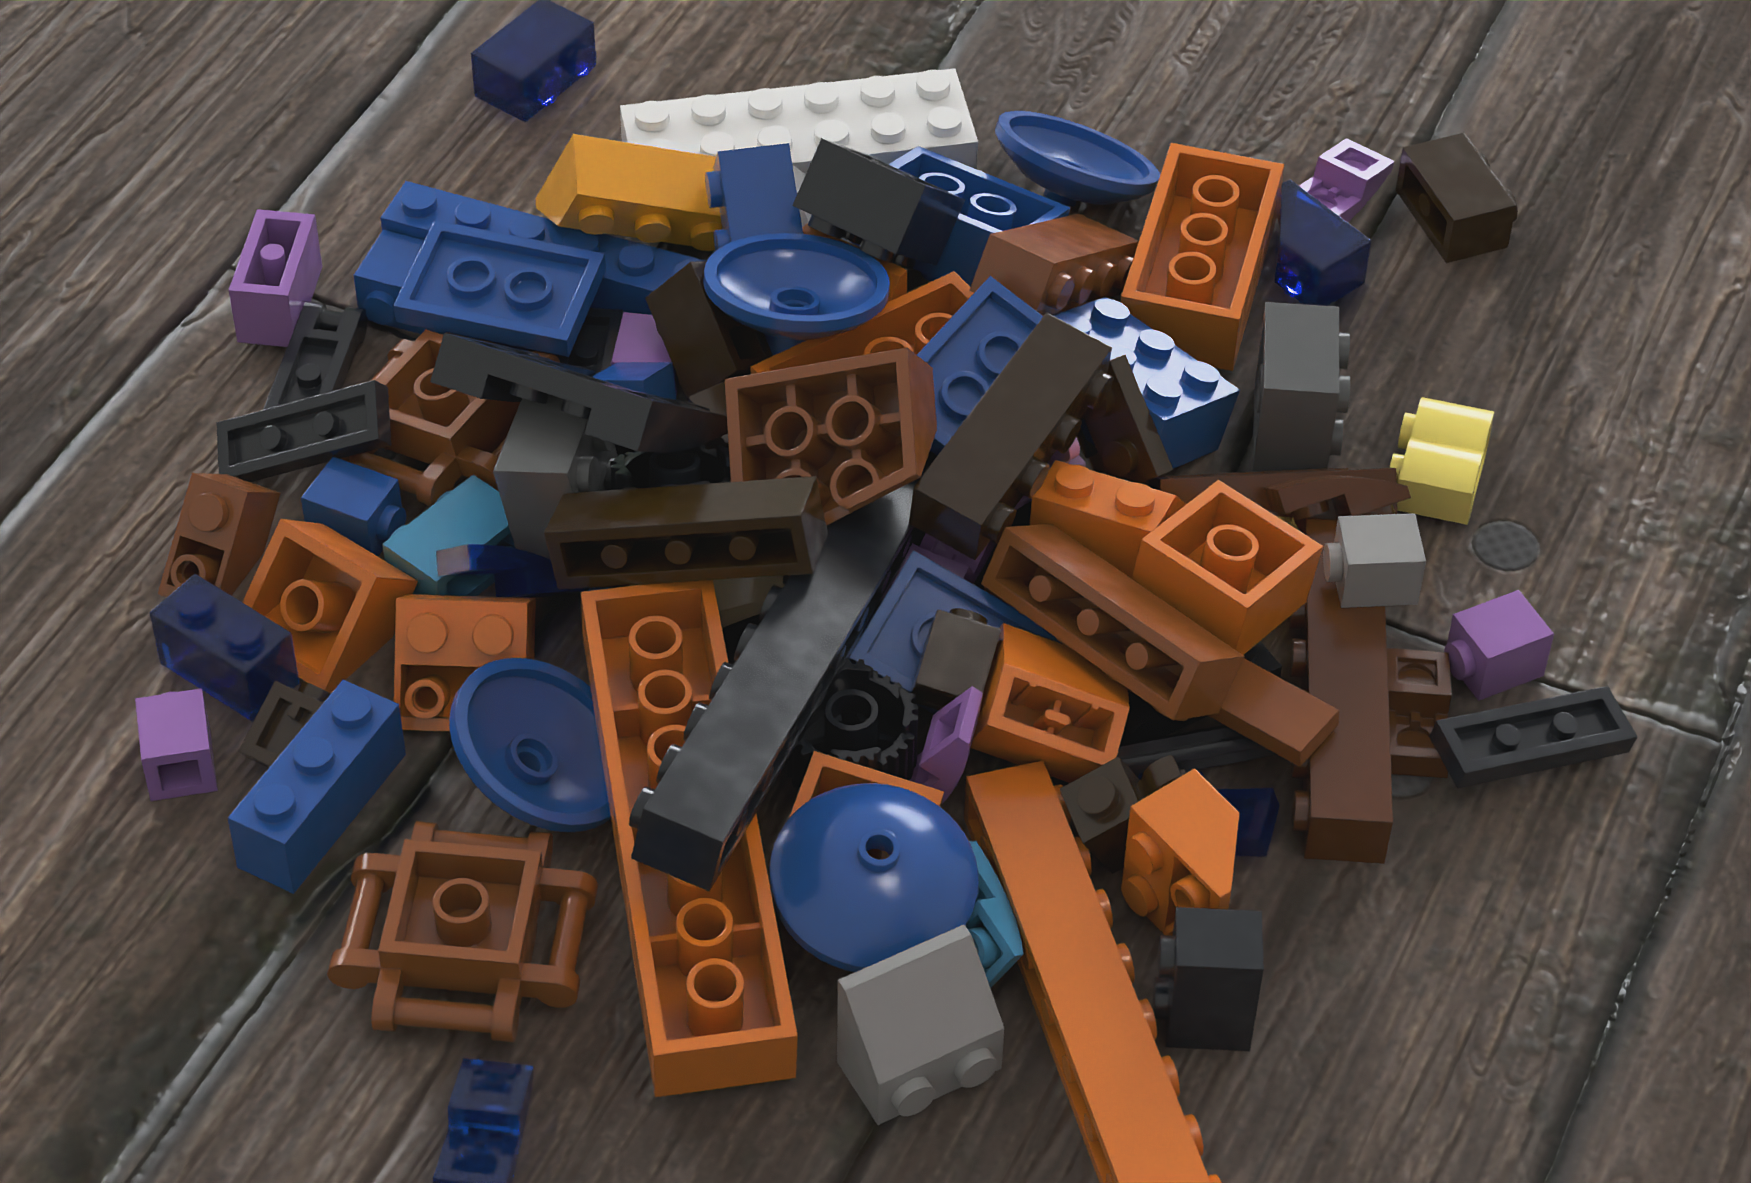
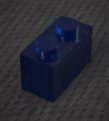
M538 0L471 52L474 96L526 123L544 107L551 105L560 94L576 81L587 76L592 68L596 66L597 53L595 50L594 22L550 0Z
M197 574L191 576L149 612L160 664L198 688H202L203 691L254 722L275 681L292 689L300 684L291 632Z

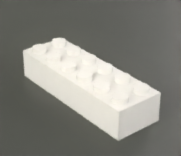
M955 68L620 105L622 142L709 156H717L718 151L789 143L792 165L807 173L820 140L823 138L865 153L887 164L920 146L977 169L978 140Z

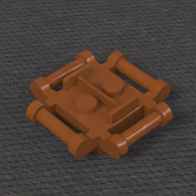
M426 329L415 341L399 340L388 352V362L370 381L376 380L388 387L392 445L384 447V449L430 465L425 471H421L374 455L378 449L345 457L342 460L398 479L400 490L415 494L420 503L431 507L443 493L454 489L455 482L462 475L470 477L474 474L499 491L493 470L520 402L480 399L430 382L443 334ZM462 336V337H466V338H471V339H475V340H480V341H484V342H489V343H493V344L502 345V344H499V343H496V342H492V341H487V340H482V339H477V338ZM542 351L533 352L552 361L560 362L556 355Z
M416 821L411 840L404 839L401 855L364 853L355 859L351 874V882L355 886L350 912L341 948L332 953L327 976L335 985L346 989H359L365 987L368 983L377 984L372 1005L371 1022L373 1030L396 1032L398 1025L491 1033L493 1041L515 1042L522 997L538 998L542 1003L557 1008L569 1007L576 1003L581 980L575 970L586 912L595 905L598 882L592 875L585 872L550 868L553 851L552 833L530 831L529 837L447 831L439 830L438 823ZM393 888L379 950L369 949L382 893ZM541 901L556 902L560 905L548 965L531 964ZM404 986L496 994L494 1005L405 998L402 997Z

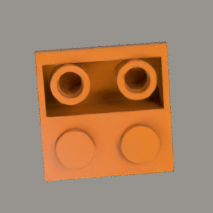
M406 594L397 598L394 702L398 703L400 707L402 729L450 732L449 716L453 699L470 674L484 664L505 658H527L534 660L536 598Z
M1003 623L1000 626V636L984 687L981 710L971 748L1017 765L1044 760L1051 777L1068 783L1115 759L1130 709L1128 688L1108 677L1103 670L1073 649Z
M1195 768L1130 806L1121 891L1129 907L1137 915L1147 916L1164 935L1173 934L1176 907L1229 909L1239 812Z

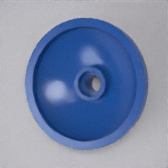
M1009 111L1000 115L995 127V133L1002 149L1017 168L1031 181L1045 188L1044 195L1048 199L1065 206H1076L1077 201L1107 205L1136 200L1152 193L1156 189L1160 178V173L1155 165L1136 150L1108 135L1069 120L1036 112Z
M771 233L745 237L730 242L716 250L708 258L704 268L705 291L712 302L723 313L742 325L763 334L782 339L814 340L856 329L880 313L886 306L889 296V276L885 268L874 257L847 243L815 235Z
M527 658L495 660L484 664L470 674L453 699L450 709L449 726L451 740L458 759L469 778L483 795L509 815L547 830L559 832L586 831L609 821L611 815L591 687L578 677L557 666Z
M860 783L846 785L826 791L806 802L792 814L779 832L773 846L769 867V884L773 905L787 932L813 956L832 966L851 972L862 970L963 924L967 927L973 914L978 894L979 876L975 854L969 840L957 822L940 806L926 797L901 787L886 784ZM871 849L883 850L889 854V857L882 860L875 859L867 851Z

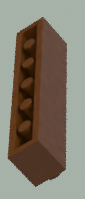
M1306 518L1304 534L1321 544L1323 549L1307 602L1289 617V627L1301 629V639L1293 638L1291 643L1290 677L1301 678L1300 689L1339 709V725L1300 767L1291 762V778L1303 779V791L1295 790L1293 794L1292 831H1303L1304 859L1385 864L1393 825L1385 606L1341 608L1336 582L1326 581L1323 567L1325 543H1334L1338 520Z

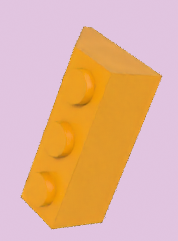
M573 134L535 198L536 208L557 226L579 229L593 235L606 233L633 237L647 243L667 242L693 246L701 251L715 250L714 230L723 229L719 207H709L705 185V172L714 171L713 167L716 156Z

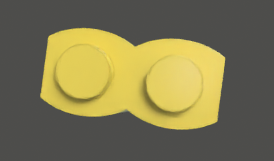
M1422 397L1416 414L1405 412L1398 448L1405 449L1406 452L1405 455L1393 453L1390 468H1396L1397 483L1408 486L1411 498L1398 502V511L1468 525L1489 445L1494 411Z

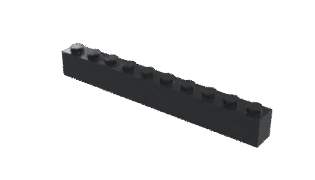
M931 451L929 452L921 477L937 457ZM920 478L826 525L828 535L813 574L785 575L782 582L784 584L783 588L777 585L771 587L760 611V625L749 623L746 626L736 648L735 664L732 665L724 662L721 665L710 690V704L706 705L698 702L692 711L683 735L684 745L681 747L672 743L668 748L657 774L656 782L659 783L656 789L645 786L640 792L629 819V826L638 829L631 859L710 892L894 582L912 543L916 544L923 531L909 524L913 488Z

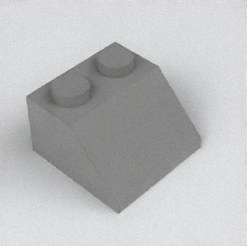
M964 924L838 980L837 1063L877 1125L899 1115L912 1116L924 1110L934 1099L962 1086L965 1088L978 1086L988 1080L995 1071L1002 1068L1004 1025L972 935Z

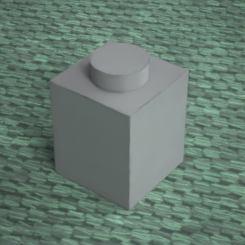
M1415 513L1338 516L1334 543H1325L1323 567L1326 581L1336 582L1341 608L1418 605L1426 558Z

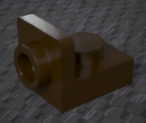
M275 681L238 752L246 758L269 768L330 696V693L302 681L298 691Z

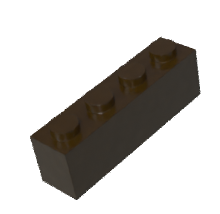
M1046 312L914 486L909 524L975 561L990 540L998 544L1004 528L1011 527L1016 516L1015 506L1023 495L1031 499L1042 486L1049 471L1048 461L1056 451L1065 454L1072 446L1081 428V416L1088 407L1097 410L1106 399L1114 380L1113 376L1107 374L1113 347Z
M812 476L563 494L544 531L557 588L560 590L813 574L828 532L817 478Z

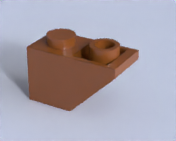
M192 473L158 595L212 614L219 613L264 553L281 493L227 474Z

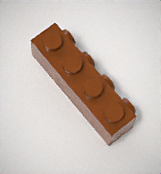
M1079 213L991 233L969 291L975 293L992 276L1042 316L1046 312L1054 315L1103 297L1117 296L1121 291L1123 292L1139 241Z
M1053 524L1005 527L981 582V585L1017 609L1020 614L1027 616L1055 636L1060 643L1079 653L1103 670L1108 677L1124 685L1152 705L1157 712L1173 721H1186L1188 718L1218 714L1245 657Z

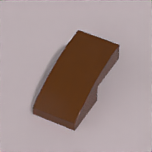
M1387 648L1391 774L1448 778V770L1429 736L1437 720L1448 718L1452 696L1449 652Z

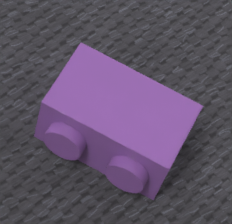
M257 209L229 288L237 342L288 347L305 302H311L322 270L314 214Z

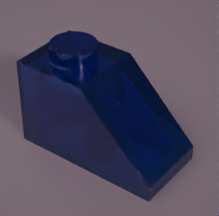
M1289 179L1282 183L1276 223L1274 282L1286 294L1296 298L1303 305L1328 306L1365 283L1372 240Z

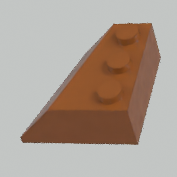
M909 348L725 379L731 482L816 476L825 522L828 525L920 478L937 431L933 367Z

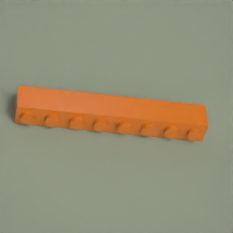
M1044 760L966 776L964 820L972 841H977L1000 880L1016 918L1024 953L1017 962L1099 1183H1222L1217 1174H1207L1202 1162L1203 1140L1198 1122L1193 1114H1183L1177 1099L1180 1095V1084L1175 1064L1169 1055L1160 1056L1154 1041L1157 1038V1026L1153 1009L1148 999L1138 1000L1132 985L1135 980V973L1130 951L1125 943L1116 944L1111 932L1113 916L1110 902L1104 889H1094L1090 879L1092 865L1089 849L1082 843L1080 836H1073L1069 826L1071 815L1060 791L1063 785H1053Z

